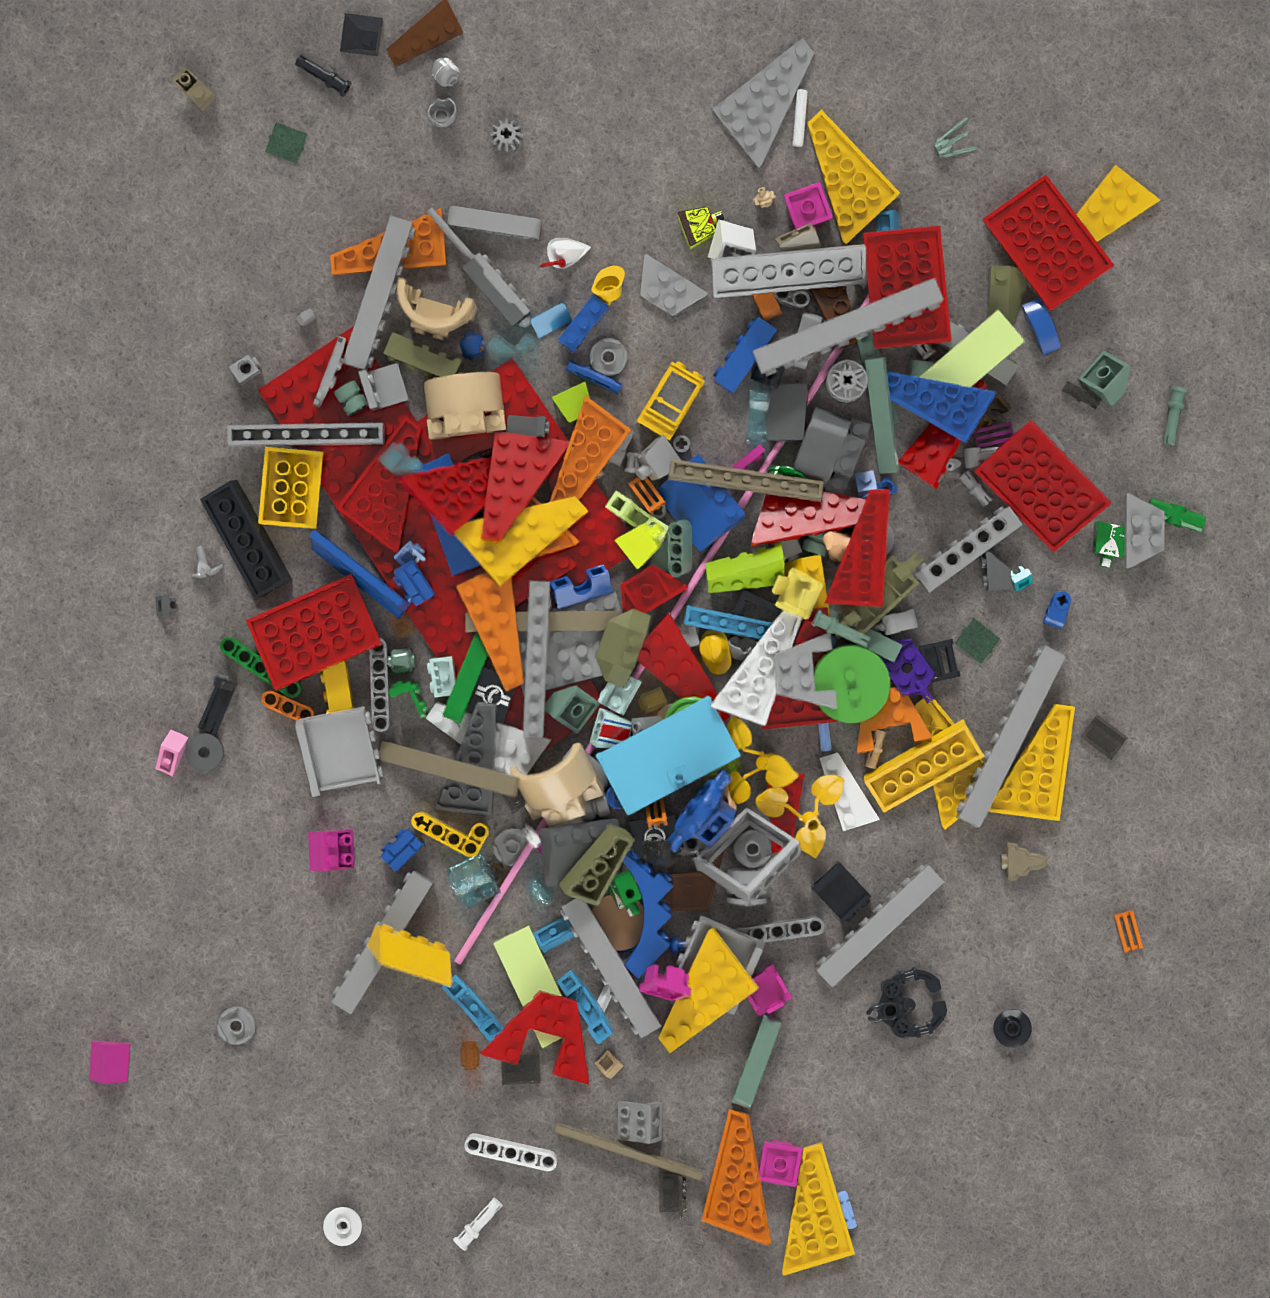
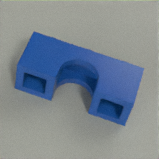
M593 294L560 336L558 342L574 354L584 342L590 330L598 324L609 310V306Z
M599 565L585 570L586 580L580 586H573L568 576L550 581L553 602L558 610L613 593L610 575L605 566Z

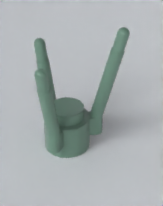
M965 118L945 135L936 139V143L933 146L939 158L944 156L946 159L953 155L977 150L975 146L950 152L953 149L951 144L967 136V131L951 140L946 139L965 124L968 118Z

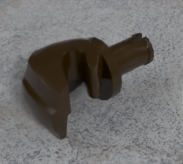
M996 394L972 433V437L983 425L990 427L993 424L992 421L998 420V417L990 414V410L1003 414L1011 409L1007 401L999 394Z

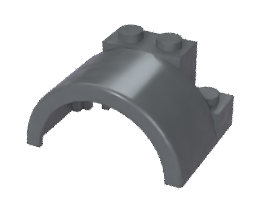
M815 406L792 468L802 473L806 479L823 481L824 491L844 495L864 446L870 424ZM834 471L835 475L833 478L830 479L831 474Z

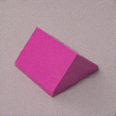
M92 1041L89 1079L102 1084L128 1082L130 1043Z

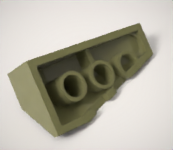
M990 266L988 269L987 318L999 310L1012 326L1014 325L1026 291V279L1018 268L1012 266Z

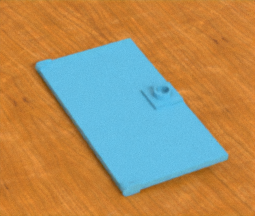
M709 695L619 744L596 754V758L602 766L627 816L741 756L716 708L710 707L712 700Z

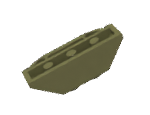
M631 609L608 620L595 655L606 682L625 687L644 642L651 615Z

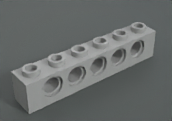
M1001 506L993 512L995 516L990 520L986 517L978 523L979 528L974 531L972 529L968 530L962 535L964 538L961 541L957 542L954 540L946 546L948 548L946 552L942 554L939 551L931 557L933 561L928 565L924 562L916 568L917 573L914 576L927 593H930L1023 525L1010 506L1005 509ZM996 520L1002 523L1000 531H996L993 527ZM979 532H984L987 535L985 542L978 540ZM964 543L971 545L972 549L969 554L964 553L962 550ZM949 554L956 557L954 565L947 563L946 559ZM934 565L938 566L941 570L939 576H934L931 573V568Z

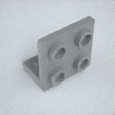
M397 363L369 372L367 370L359 372L369 408L372 411L409 400Z
M619 1101L617 1138L619 1140L647 1144L661 1141L663 1102L655 1101L643 1104Z

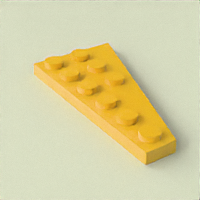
M1115 165L1076 215L1098 242L1158 203L1160 199Z

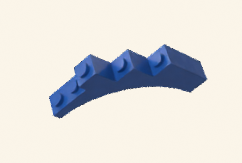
M628 851L623 863L630 869L639 885L645 914L642 935L634 951L625 961L624 966L639 979L647 967H650L670 946V936L663 930L659 931V929L672 916V908L667 902H661L660 900L673 887L674 882L672 881V876L666 871L662 872L659 870L654 875L653 869L647 864L643 865L635 852Z

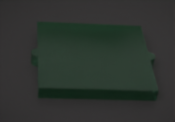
M276 122L272 134L269 135L270 140L265 152L297 164L301 151L304 150L303 146L308 134Z
M973 618L966 629H962V634L955 641V644L981 664L987 655L993 652L992 649L1000 638Z

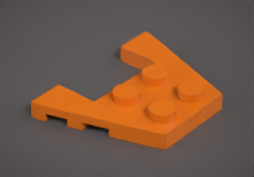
M897 687L890 688L888 698L877 714L860 723L857 745L858 754L875 751L871 731L911 724L915 743L932 740L930 732L909 696H903Z

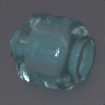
M535 877L527 883L526 895L536 906L542 904L546 906L553 900L554 889L552 886L546 887L545 878Z

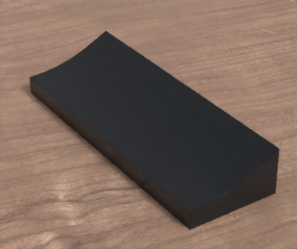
M231 480L200 499L255 600L292 580L263 525L258 524L259 518L238 480Z

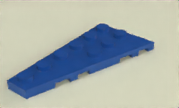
M887 371L890 400L965 443L968 442L996 395L995 391Z

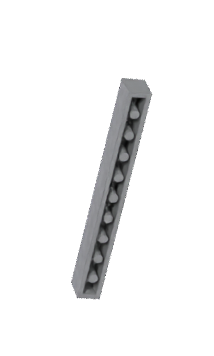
M934 278L754 350L753 355L761 375L766 373V376L776 373L777 368L784 366V369L792 367L797 360L807 361L813 358L812 354L820 352V354L831 351L832 346L837 344L839 347L850 343V339L855 337L857 340L868 336L867 332L872 330L875 333L884 330L887 324L892 323L896 325L903 322V318L911 316V318L917 317L922 314V310L927 308L929 311L940 307L939 304L942 303L943 298Z
M1046 645L1036 649L1033 655L1035 660L1032 666L1029 665L1024 673L1026 675L1024 681L1020 682L1017 686L1015 699H1012L1008 704L1007 709L1009 711L1006 717L1003 716L998 726H1000L998 733H994L990 740L992 745L989 751L986 750L984 752V757L981 759L983 761L981 767H977L973 774L975 779L972 785L969 784L964 792V795H966L964 801L960 802L956 808V818L976 828H980L1066 657L1065 655Z

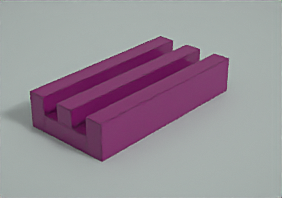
M1011 421L980 428L974 434L976 447L983 448L1005 443L1013 436ZM1003 427L1008 428V430L978 436V433L985 432ZM1009 434V438H1004L980 444L979 441L983 439Z

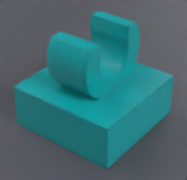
M1019 566L1020 573L1016 575L1011 570L1012 586L1016 592L1033 584L1032 574L1028 569L1024 570L1022 566Z

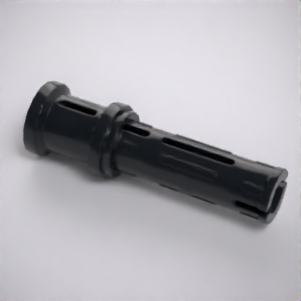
M302 54L300 57L298 56L295 62L296 66L320 79L327 88H332L339 92L340 96L344 97L351 87V81H345L336 72L325 70Z

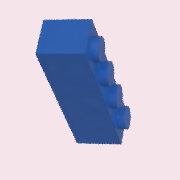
M760 317L749 322L746 327L748 329L746 335H740L735 343L737 348L734 352L729 351L724 358L727 362L723 368L719 366L713 374L716 377L714 382L731 394L735 392L755 363L753 351L767 346L777 331L776 328Z

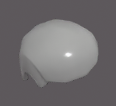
M438 98L430 105L427 111L429 121L441 128L453 124L457 117L456 104L450 98L446 100Z
M735 635L728 641L729 651L735 659L745 660L758 642L748 637L739 639Z

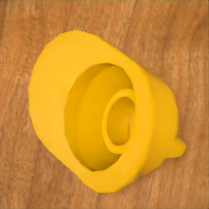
M610 266L602 269L595 278L591 291L608 306L622 294V283L625 277L624 269L620 266Z
M706 631L702 635L699 645L702 660L711 673L719 675L726 673L732 663L727 636L719 631Z

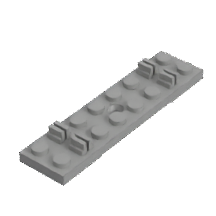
M863 244L711 259L713 298L866 284V246ZM788 269L793 270V273L791 275L786 274V271Z

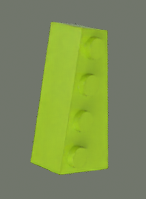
M781 542L776 543L773 548H758V552L740 553L737 558L731 559L726 557L705 563L709 593L774 586L778 575L785 576Z

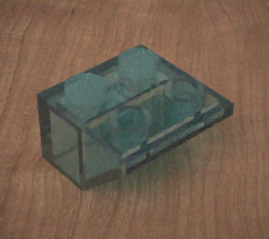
M393 442L378 458L396 476L417 474L424 471L422 468L425 466L415 456L411 459L408 456L411 452L401 443L396 445Z
M481 854L447 869L449 885L467 909L501 893L489 864Z

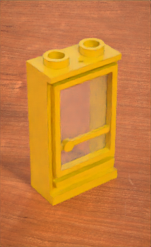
M678 361L676 364L671 362L636 421L638 424L649 428L651 432L660 436L664 435L668 442L672 439L705 383L702 380V375L695 371L693 373L687 371V367Z

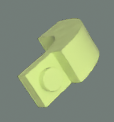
M615 491L606 508L634 528L644 523L651 528L658 523L664 530V533L658 537L662 543L668 535L669 526Z

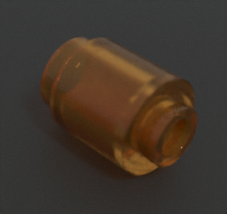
M476 1041L462 1042V1047H460L461 1067H465V1070H475L476 1066L480 1065L479 1046H477Z

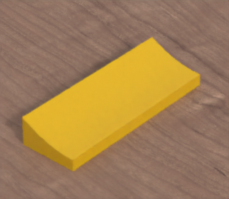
M964 719L932 736V740L923 741L863 776L864 782L882 811L886 812L984 757V754Z

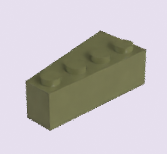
M393 332L383 352L387 356L386 360L394 364L399 361L405 364L404 368L413 372L415 369L422 371L421 375L432 379L433 376L438 378L460 374L464 367L460 359L455 358L453 360L452 357L445 353L434 352L435 350L428 346L418 345L417 342Z
M610 824L561 880L559 886L567 896L598 906L634 839L626 829Z

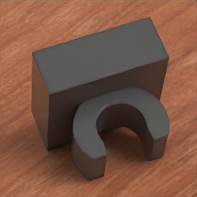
M169 596L155 597L157 616L171 615L170 613L177 612V609L170 607L171 602L177 601L176 598H169Z

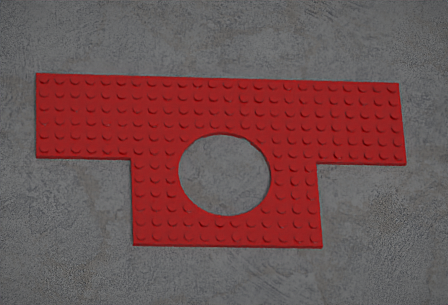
M354 327L339 335L346 338L340 357L344 359ZM338 337L258 390L281 425L383 423L385 425L386 443L406 416L422 428L415 468L447 453L450 454L453 464L456 465L476 453L492 448L494 444L495 432L430 440L427 426L428 416L426 415L417 421L404 402L372 411L368 405L362 411L348 417L342 408L344 404L339 403L334 392L345 384L356 381L361 390L360 395H364L365 398L366 395L359 372L363 370L345 365L344 363H342L339 371L335 370L334 376L337 377L332 389H328L320 408L314 406L313 402ZM375 358L372 367H368V372L381 368ZM513 358L492 371L500 375L506 430L509 415L536 418L538 416H546V421L550 422L549 433H545V438L568 441ZM484 412V416H489L492 412ZM444 417L439 418L440 421H445ZM383 445L295 447L297 450L323 452L321 485L337 508ZM566 451L547 477L552 492L555 489ZM595 480L579 500L588 512L567 529L579 541L577 545L565 548L577 565L575 569L564 575L568 576L573 586H580L585 582V570L604 565L608 571L627 558V555L615 540L629 531L622 520L606 508L609 501ZM410 493L399 550L409 541L415 545L418 543L425 550L426 560L423 562L420 559L416 564L433 588L435 594L417 606L411 602L406 612L437 658L453 656L457 680L476 632H466V613L469 612L456 586L487 571L480 566L456 576L452 575L430 513ZM340 512L389 587L406 600L403 595L406 591L402 586L399 588L393 580L395 577L394 570L402 566L394 558L396 553ZM550 589V598H551V604H552V608H553V607L556 606V605H555V603L553 602V598H552V594H551V589ZM529 599L517 606L515 612H529ZM489 655L484 665L486 668L488 665L494 666ZM586 679L545 690V704L554 692L577 686L597 701L600 698V694L591 680ZM521 685L517 686L504 724L523 731L525 696L523 695ZM600 703L587 722L597 716L599 708L607 710L608 707ZM544 710L543 737L552 739L545 748L547 750L574 731Z

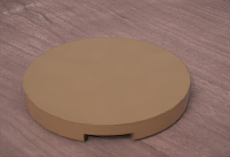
M608 894L602 898L598 906L595 905L592 912L616 951L630 949L638 943L642 935L644 907L638 901L636 904L641 913L630 917L626 908L619 910L611 894Z

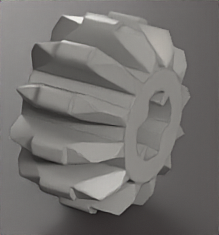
M508 118L505 119V124H502V121L499 120V127L493 125L492 129L495 132L490 133V136L495 138L492 141L493 145L498 144V150L505 146V152L509 151V146H511L512 150H516L514 143L521 145L519 138H523V133H520L521 126H516L515 120L509 124ZM506 131L511 135L508 139L504 138Z

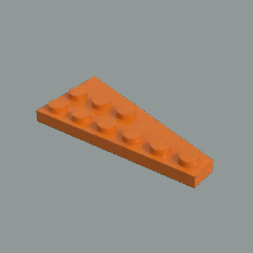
M442 208L435 210L443 219ZM429 214L411 221L416 232L413 240L409 241L408 247H410L408 257L403 259V270L447 266L445 238L441 228ZM385 232L330 255L332 275L372 272Z
M586 395L550 502L574 496L580 500L632 431Z
M485 572L456 586L505 690L508 691L523 684L511 577L499 586Z

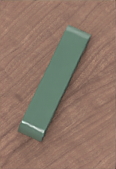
M765 1014L761 1018L762 1022L759 1023L754 1037L755 1041L753 1040L748 1053L749 1057L745 1061L741 1072L742 1076L738 1080L734 1091L735 1094H733L731 1100L732 1103L750 1109L782 1023L781 1020Z

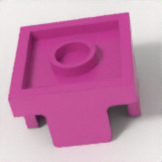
M820 182L783 195L789 219L795 229L809 223L816 228L823 225L824 222L833 219Z
M773 964L751 976L759 988L747 998L759 1017L765 1013L770 1014L785 1005L784 1002L792 998Z
M657 965L647 967L645 981L639 987V992L670 1001L690 996L692 989L688 987L689 975L685 974V970L668 966L664 975L658 973L659 966Z
M773 1140V1142L764 1141L759 1160L760 1180L796 1187L802 1147L792 1146V1143Z

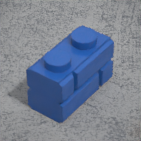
M414 559L394 570L395 577L393 580L399 588L401 586L406 592L403 595L409 604L413 602L417 606L435 594Z
M402 828L394 836L397 840L393 844L388 842L381 849L383 854L380 857L395 872H398L425 844L410 828L406 831Z

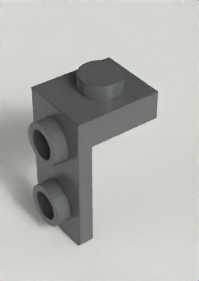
M509 415L507 433L545 438V433H549L550 422L546 421V416H538L536 418Z

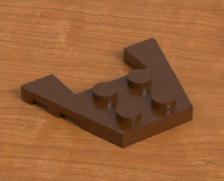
M724 851L711 863V865L719 870ZM666 855L649 858L655 874L659 870L667 872ZM703 872L670 874L674 884L664 897L671 906L672 912L708 910L710 908L716 884L715 880Z

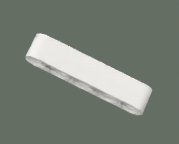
M475 1133L470 1134L465 1141V1150L473 1155L544 1171H552L557 1165V1155L551 1150ZM472 1139L477 1140L479 1146L473 1148L469 1145V1141ZM489 1144H495L498 1150L495 1152H491L488 1150L487 1146ZM513 1148L516 1150V1155L509 1156L506 1150ZM531 1152L535 1155V1159L527 1160L525 1154ZM545 1157H552L554 1163L547 1165L543 1159Z

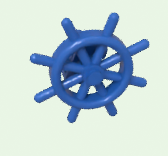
M721 769L714 780L706 782L694 794L681 812L675 824L674 832L668 838V843L672 844V851H677L684 840L693 836L711 847L734 822L737 810L722 799L720 800L724 787L731 780V777L726 775V769Z

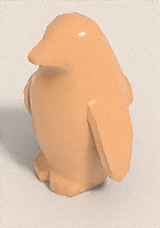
M837 532L824 534L823 542L832 561L841 562L851 538L849 534Z

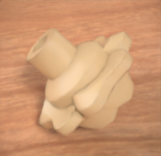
M762 187L758 189L759 194L753 200L756 206L764 208L769 207L776 196L773 191H766Z

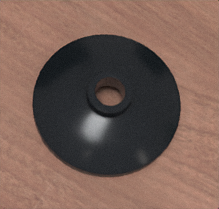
M1008 1009L996 1017L993 1024V1032L999 1043L1006 1047L1016 1048L1028 1041L1031 1036L1032 1025L1025 1013L1017 1009ZM1010 1024L1015 1025V1029L1013 1031H1010L1008 1029V1026Z

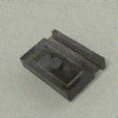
M1099 715L1094 717L1080 735L1083 740L1110 760L1119 751L1125 740L1128 739V737Z
M540 1054L520 1055L517 1065L501 1061L502 1085L540 1084Z

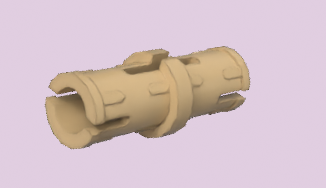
M874 730L873 743L875 751L868 752L864 766L873 769L877 768L880 753L883 752L882 745L886 732Z

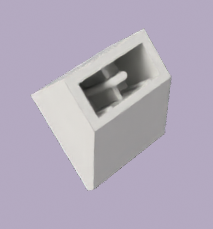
M718 220L708 254L709 258L755 255L756 246L753 229Z

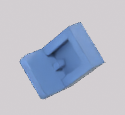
M873 470L854 473L858 498L866 500L869 490L877 489Z
M411 541L394 555L395 560L401 565H404L411 559H414L415 563L420 559L423 562L426 560L425 550L418 543L415 545Z

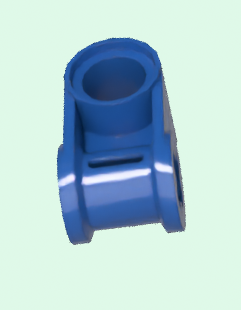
M1058 591L1053 594L1045 612L1047 615L1043 618L1044 624L1062 629L1071 604V596L1068 593ZM1062 595H1064L1063 599H1065L1066 601L1065 603H1061L1059 605V601L1057 600V598L1062 597Z

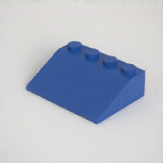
M699 454L688 461L706 464ZM668 479L657 489L666 502V509L676 521L686 519L691 523L692 542L700 553L746 519L745 513L726 488Z

